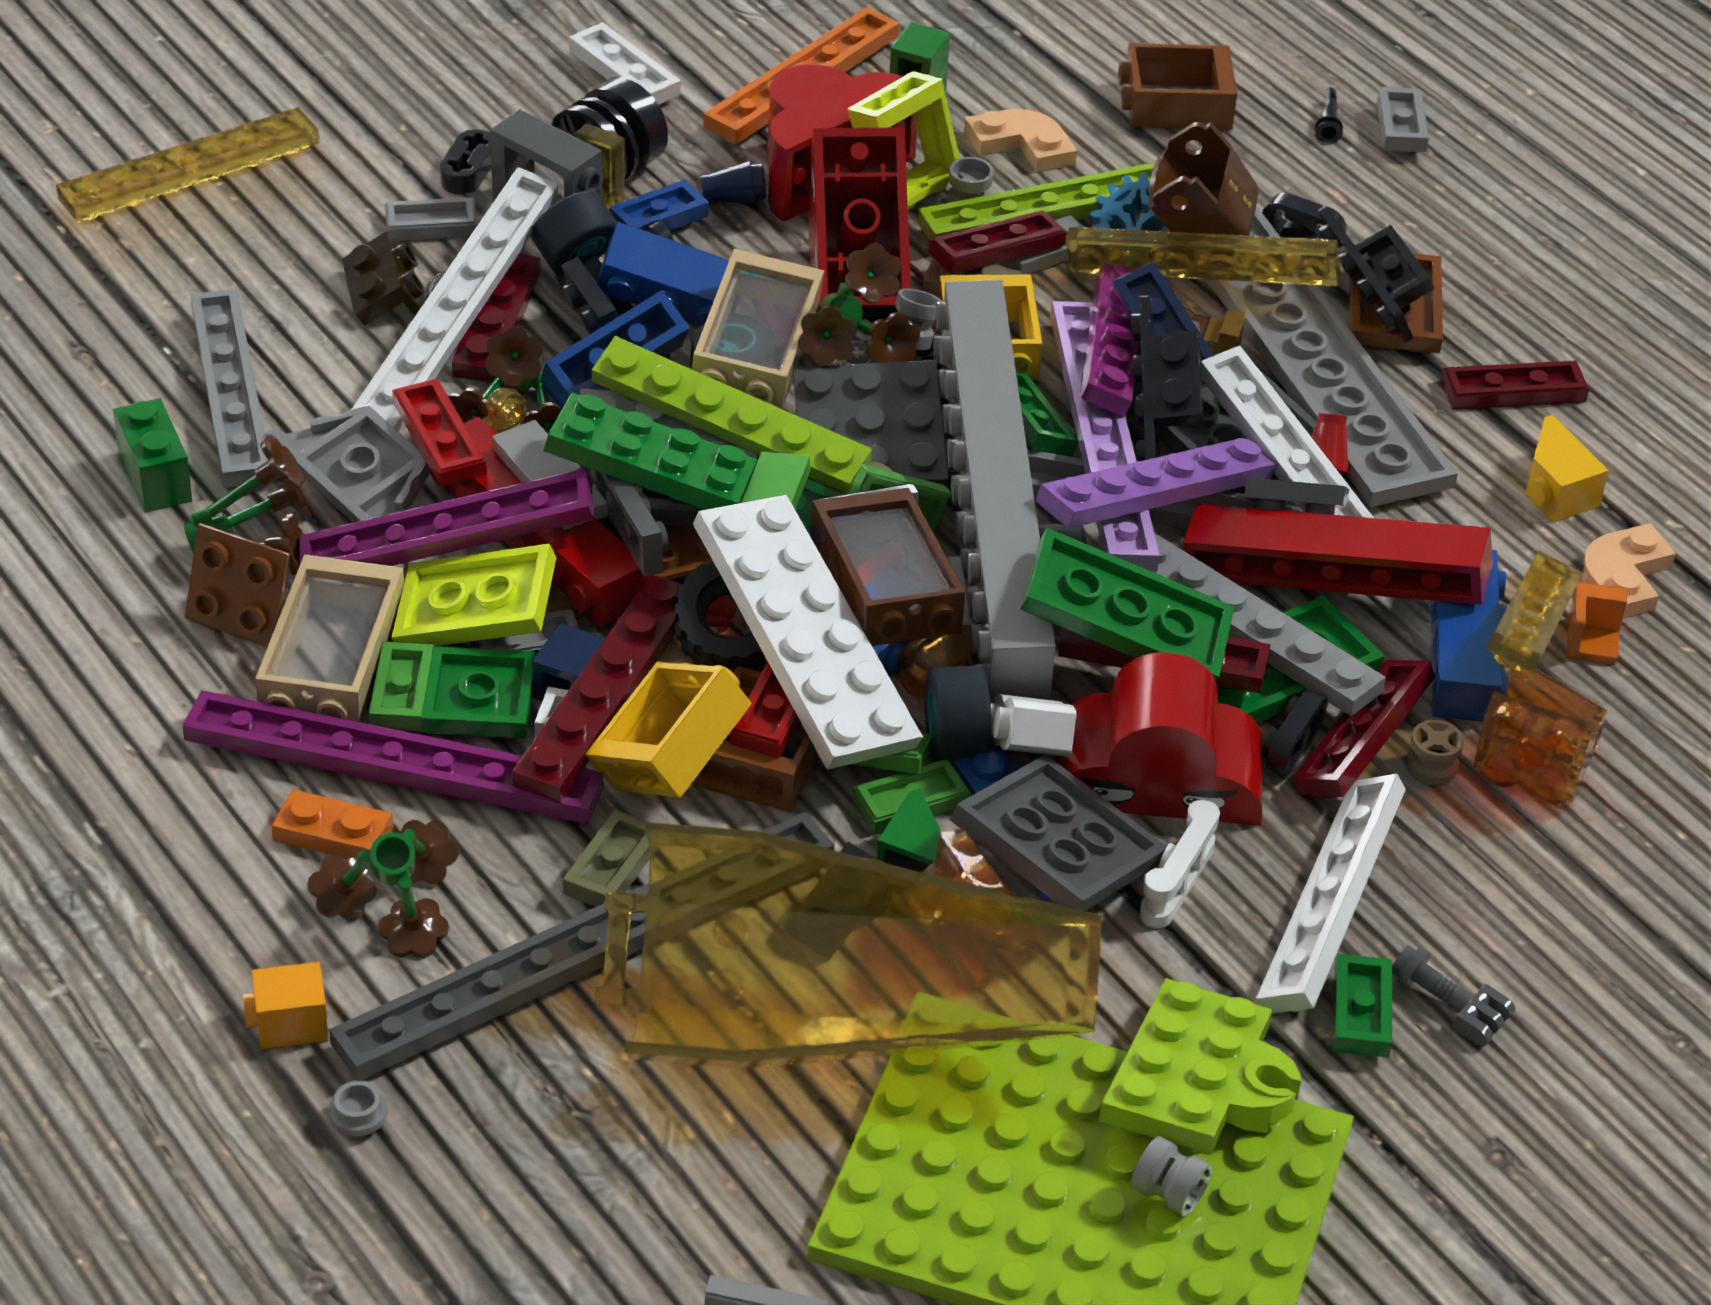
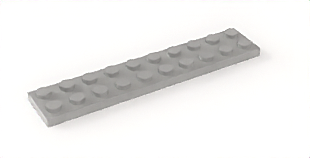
M1257 205L1248 239L1236 246L1234 253L1230 257L1222 260H1206L1184 242L1181 244L1225 307L1231 310L1246 312L1243 332L1291 399L1316 422L1318 420V413L1347 417L1349 473L1346 475L1369 507L1455 488L1458 476L1457 471Z

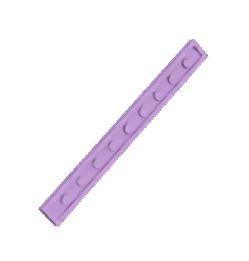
M1052 301L1050 319L1085 474L1137 462L1126 417L1081 399L1093 302ZM1149 510L1096 522L1104 552L1157 573L1160 554Z

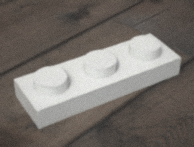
M603 22L569 36V51L607 80L612 77H626L639 83L654 97L658 105L681 95V80Z

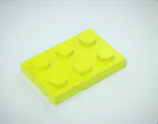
M543 544L409 563L391 638L393 642L441 646L541 632L556 562V555L551 545Z

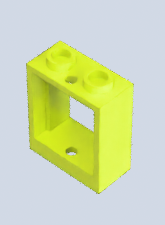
M913 71L848 108L852 128H889L914 114L925 161L906 172L908 210L914 208L916 202L929 194L940 192L948 187L950 165L953 161L959 159L960 156L942 79Z

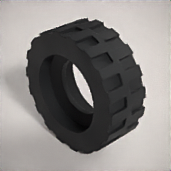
M714 562L699 565L693 574L689 573L682 589L679 588L676 595L674 623L677 641L680 640L681 650L686 656L689 655L693 659L695 665H720L733 673L737 666L758 671V667L763 664L766 665L768 661L751 631L739 638H725L713 632L706 621V611L709 605L718 597L731 595Z

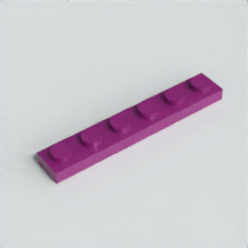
M1103 262L1095 282L1081 399L1125 417L1133 400L1135 380L1133 355H1137L1138 342H1134L1131 317L1115 294L1113 281L1134 270L1124 265L1113 266Z
M584 468L300 535V564L305 554L394 566L594 519L592 480L587 469Z

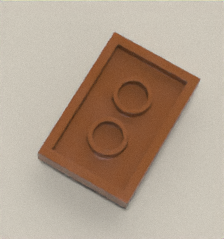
M1412 253L1430 277L1435 289L1401 309L1414 339L1407 343L1404 342L1397 330L1390 333L1387 332L1375 309L1379 307L1377 302L1369 306L1356 284L1360 278L1357 275L1351 279L1349 278V329L1362 346L1367 348L1380 347L1408 350L1414 353L1429 352L1440 354L1443 341L1441 256Z

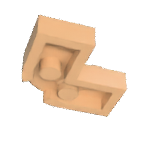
M1026 109L988 111L981 115L965 117L964 133L980 156L1020 148L1036 172L1076 165L1077 149L1061 126L1047 115Z
M1651 523L1605 534L1595 539L1588 546L1584 557L1582 580L1584 583L1627 589V604L1623 618L1654 611L1659 595L1643 575L1672 568L1676 553Z

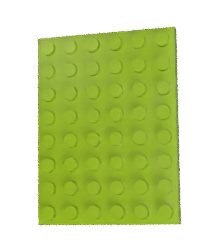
M918 992L810 1239L807 1260L954 1305H1297L1348 1142L1354 1116L1295 1099L1292 1113L1286 1118L1271 1123L1268 1133L1247 1131L1226 1122L1211 1155L1176 1145L1178 1153L1187 1158L1198 1156L1212 1164L1213 1167L1209 1184L1199 1203L1190 1214L1181 1216L1167 1207L1165 1199L1158 1195L1147 1197L1131 1186L1132 1176L1138 1161L1145 1149L1155 1138L1099 1121L1102 1101L1128 1051Z

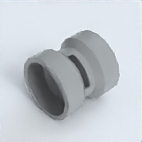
M964 157L953 161L949 172V183L952 187L948 190L947 203L990 195L991 193L988 189L993 181V167L991 164L977 157Z
M901 289L898 292L895 307L898 312L907 316L909 323L915 324L920 330V339L915 344L916 350L930 349L934 337V331L931 327L933 321L936 320L935 306L936 302H940L941 299L924 291Z
M1158 1136L1152 1140L1140 1157L1132 1176L1131 1186L1147 1197L1158 1195L1166 1200L1169 1209L1181 1216H1187L1202 1198L1212 1176L1213 1167L1212 1164L1198 1156L1189 1158L1178 1153L1176 1144Z

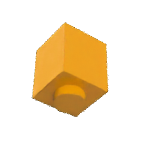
M320 961L252 970L254 993L243 994L246 1028L258 1027L260 1050L329 1041Z

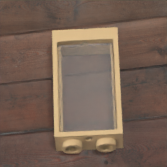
M733 249L695 349L692 370L760 400L773 403L774 406L783 409L793 381V367H798L802 355L798 347V338L803 332L801 320L807 313L817 312L824 270Z
M304 554L255 678L257 702L363 723L373 695L382 643L392 642V632L404 586L403 568Z

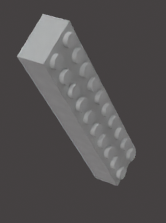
M1003 280L945 282L944 301L936 302L935 306L937 331L942 330V335L934 336V360H936L937 364H941L944 367L943 370H938L940 398L948 400V404H943L942 406L944 433H950L953 438L947 439L948 469L954 468L957 471V475L951 476L953 505L959 504V507L962 508V511L956 512L957 541H964V545H966L965 549H961L960 556L964 578H968L969 583H971V586H966L970 616H973L974 622H976L975 625H971V654L978 655L979 662H981V664H975V666L982 667L986 674L990 702L992 704L998 694L1050 700L1056 647L1053 625L1049 621L1020 610L1040 541Z

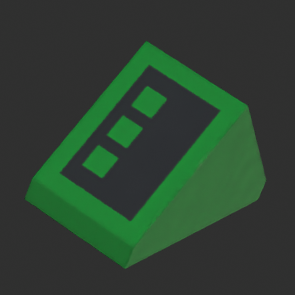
M912 790L908 793L879 837L877 859L892 868L895 876V885L943 903L955 901L958 863L921 790Z

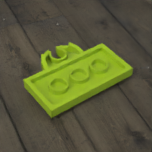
M1165 978L1102 1101L1099 1121L1153 1138L1161 1136L1176 1145L1211 1155L1226 1122L1247 1131L1268 1133L1271 1123L1286 1118L1291 1114L1294 1101L1298 1099L1301 1074L1290 1057L1279 1048L1263 1042L1270 1025L1273 1009L1256 1005L1245 998L1229 997L1205 990L1190 982H1178Z

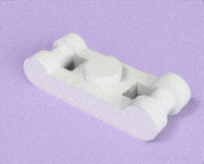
M1197 800L1189 805L1186 818L1188 828L1177 845L1168 844L1162 855L1159 868L1152 869L1146 874L1143 887L1146 897L1141 902L1139 914L1140 920L1144 925L1159 929L1170 924L1212 856L1216 840L1214 832L1217 829L1220 815L1219 808L1213 802Z

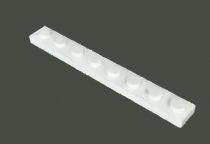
M517 167L352 409L370 406L398 432L401 430L404 422L393 404L392 390L435 379L530 238L532 226L536 220L552 205L558 196V183Z

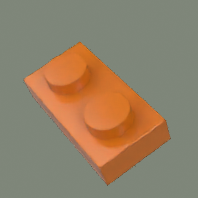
M292 789L272 824L273 841L330 855L335 854L347 859L358 858L359 851L370 850L373 842L380 835L392 832L394 828L393 813Z

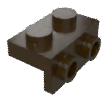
M387 231L370 242L357 246L350 254L342 258L354 315L364 326L401 303H404L414 316L423 306L421 296L425 294V289L414 270L418 266L417 259L406 243L403 242L399 245Z

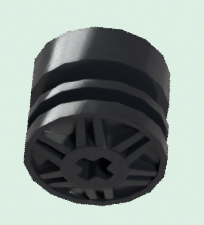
M612 77L583 98L555 115L551 123L552 126L602 150V193L612 190L621 184L622 181L631 177L634 172L662 155L668 144V127L663 111L644 87L626 77Z

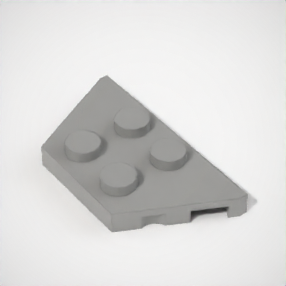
M370 406L348 410L339 416L327 415L309 420L311 428L282 435L280 427L270 429L265 433L266 437L270 434L274 435L282 446L287 447L292 452L297 461V466L304 474L305 479L353 523L409 510L431 472L420 450Z

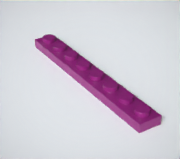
M201 690L182 725L184 740L586 824L590 822L604 787V772L584 768L560 803L513 787L512 770L522 758L521 755Z

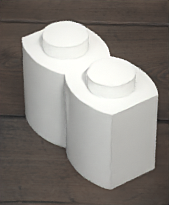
M998 694L994 699V703H991L990 741L992 745L1001 746L1003 750L1067 757L1072 752L1076 710L1073 705L1063 704L1061 701Z

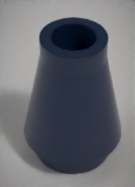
M751 160L712 174L701 175L703 197L707 201L756 204V199L767 198L762 163L752 164Z

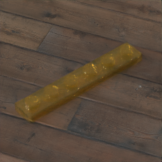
M299 107L58 183L56 184L58 200L76 222L93 219L101 214L125 206L136 205L141 201L168 192H176L184 187L208 179H216L224 174L248 166H256L264 161L288 153L299 152L304 148L320 143L319 129Z
M1069 227L1065 239L1071 272L1098 273L1103 262L1113 266L1124 265L1136 270L1154 261L1164 277L1338 286L1341 274L1337 240Z
M1538 550L1486 647V650L1494 653V658L1497 662L1511 670L1522 671V669H1525L1531 673L1534 672L1576 588V584L1581 578L1582 572Z

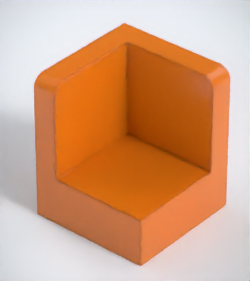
M1577 582L1568 617L1567 658L1610 665L1617 663L1619 656V631L1627 604V589Z

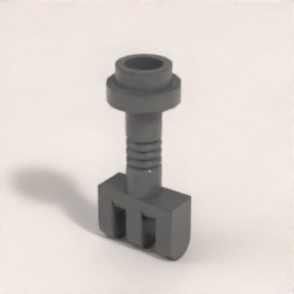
M1407 945L1392 965V974L1397 977L1396 983L1404 989H1408L1415 982L1428 992L1433 993L1434 996H1438L1443 1002H1447L1450 1007L1459 1012L1452 1025V1029L1473 1044L1481 1047L1485 1046L1491 1040L1493 1034L1497 1033L1504 1025V1021L1508 1020L1515 1012L1513 1002L1486 983L1473 996L1463 988L1458 987L1457 984H1453L1451 980L1448 981L1447 977H1444L1429 966L1427 962L1431 954L1422 947L1415 950Z

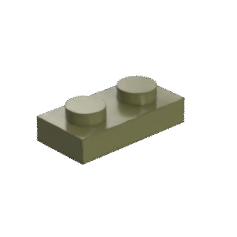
M614 809L563 878V894L595 907L625 894L662 843V827Z

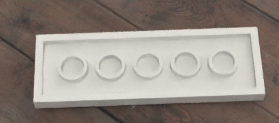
M782 495L698 511L693 525L826 769L917 748L923 737L788 496Z

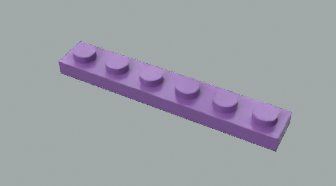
M1237 438L1227 442L1041 484L1035 501L1070 529L1242 487L1246 484V477L1271 479L1277 463L1261 452L1260 446L1255 442L1245 438Z

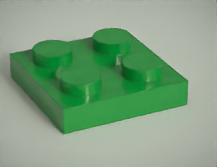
M433 646L421 717L422 733L527 739L533 694L532 661L536 656V652Z

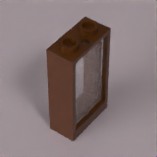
M909 488L813 500L811 539L871 646L962 633L965 590Z

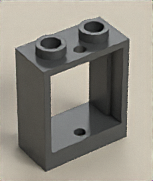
M520 109L490 129L493 202L517 167L535 174V162L564 176V197L558 195L552 205L563 198L583 191L597 192L602 199V150Z

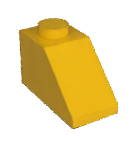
M1552 414L1544 418L1527 484L1526 495L1554 523L1600 507L1609 470Z

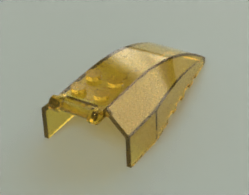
M652 822L645 823V835L650 844L649 893H605L604 910L609 911L602 987H596L595 1005L616 1008H638L632 1041H625L624 1053L630 1060L745 1069L965 1048L1095 1032L1102 915L1025 896L1019 897L1006 894L1001 890L981 885L974 886L942 878L940 875L924 871L917 872L885 864L883 861L867 857L852 856L829 850L827 847L762 831ZM631 913L646 914L640 989L624 988Z

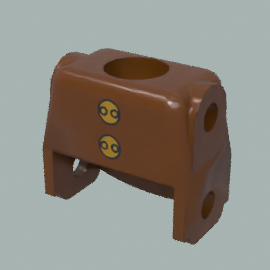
M1194 122L1172 135L1168 142V148L1156 160L1149 185V209L1172 234L1206 260L1228 258L1234 253L1236 246L1248 239L1259 197V187L1231 144L1211 122L1206 125L1202 122ZM1195 140L1201 143L1203 148L1193 151L1187 147L1186 143Z

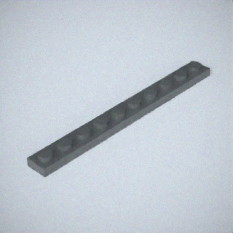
M802 812L329 1029L330 1044L356 1080L360 1081L834 859L835 844L806 812Z

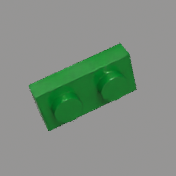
M1337 953L1334 966L1333 1052L1389 1058L1392 1047V959Z

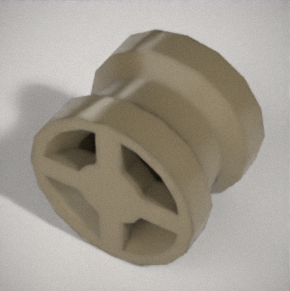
M1427 720L1419 723L1414 728L1411 738L1412 748L1409 750L1406 761L1408 772L1416 780L1429 785H1443L1451 782L1456 777L1458 771V757L1461 755L1464 744L1463 734L1456 726L1446 721Z

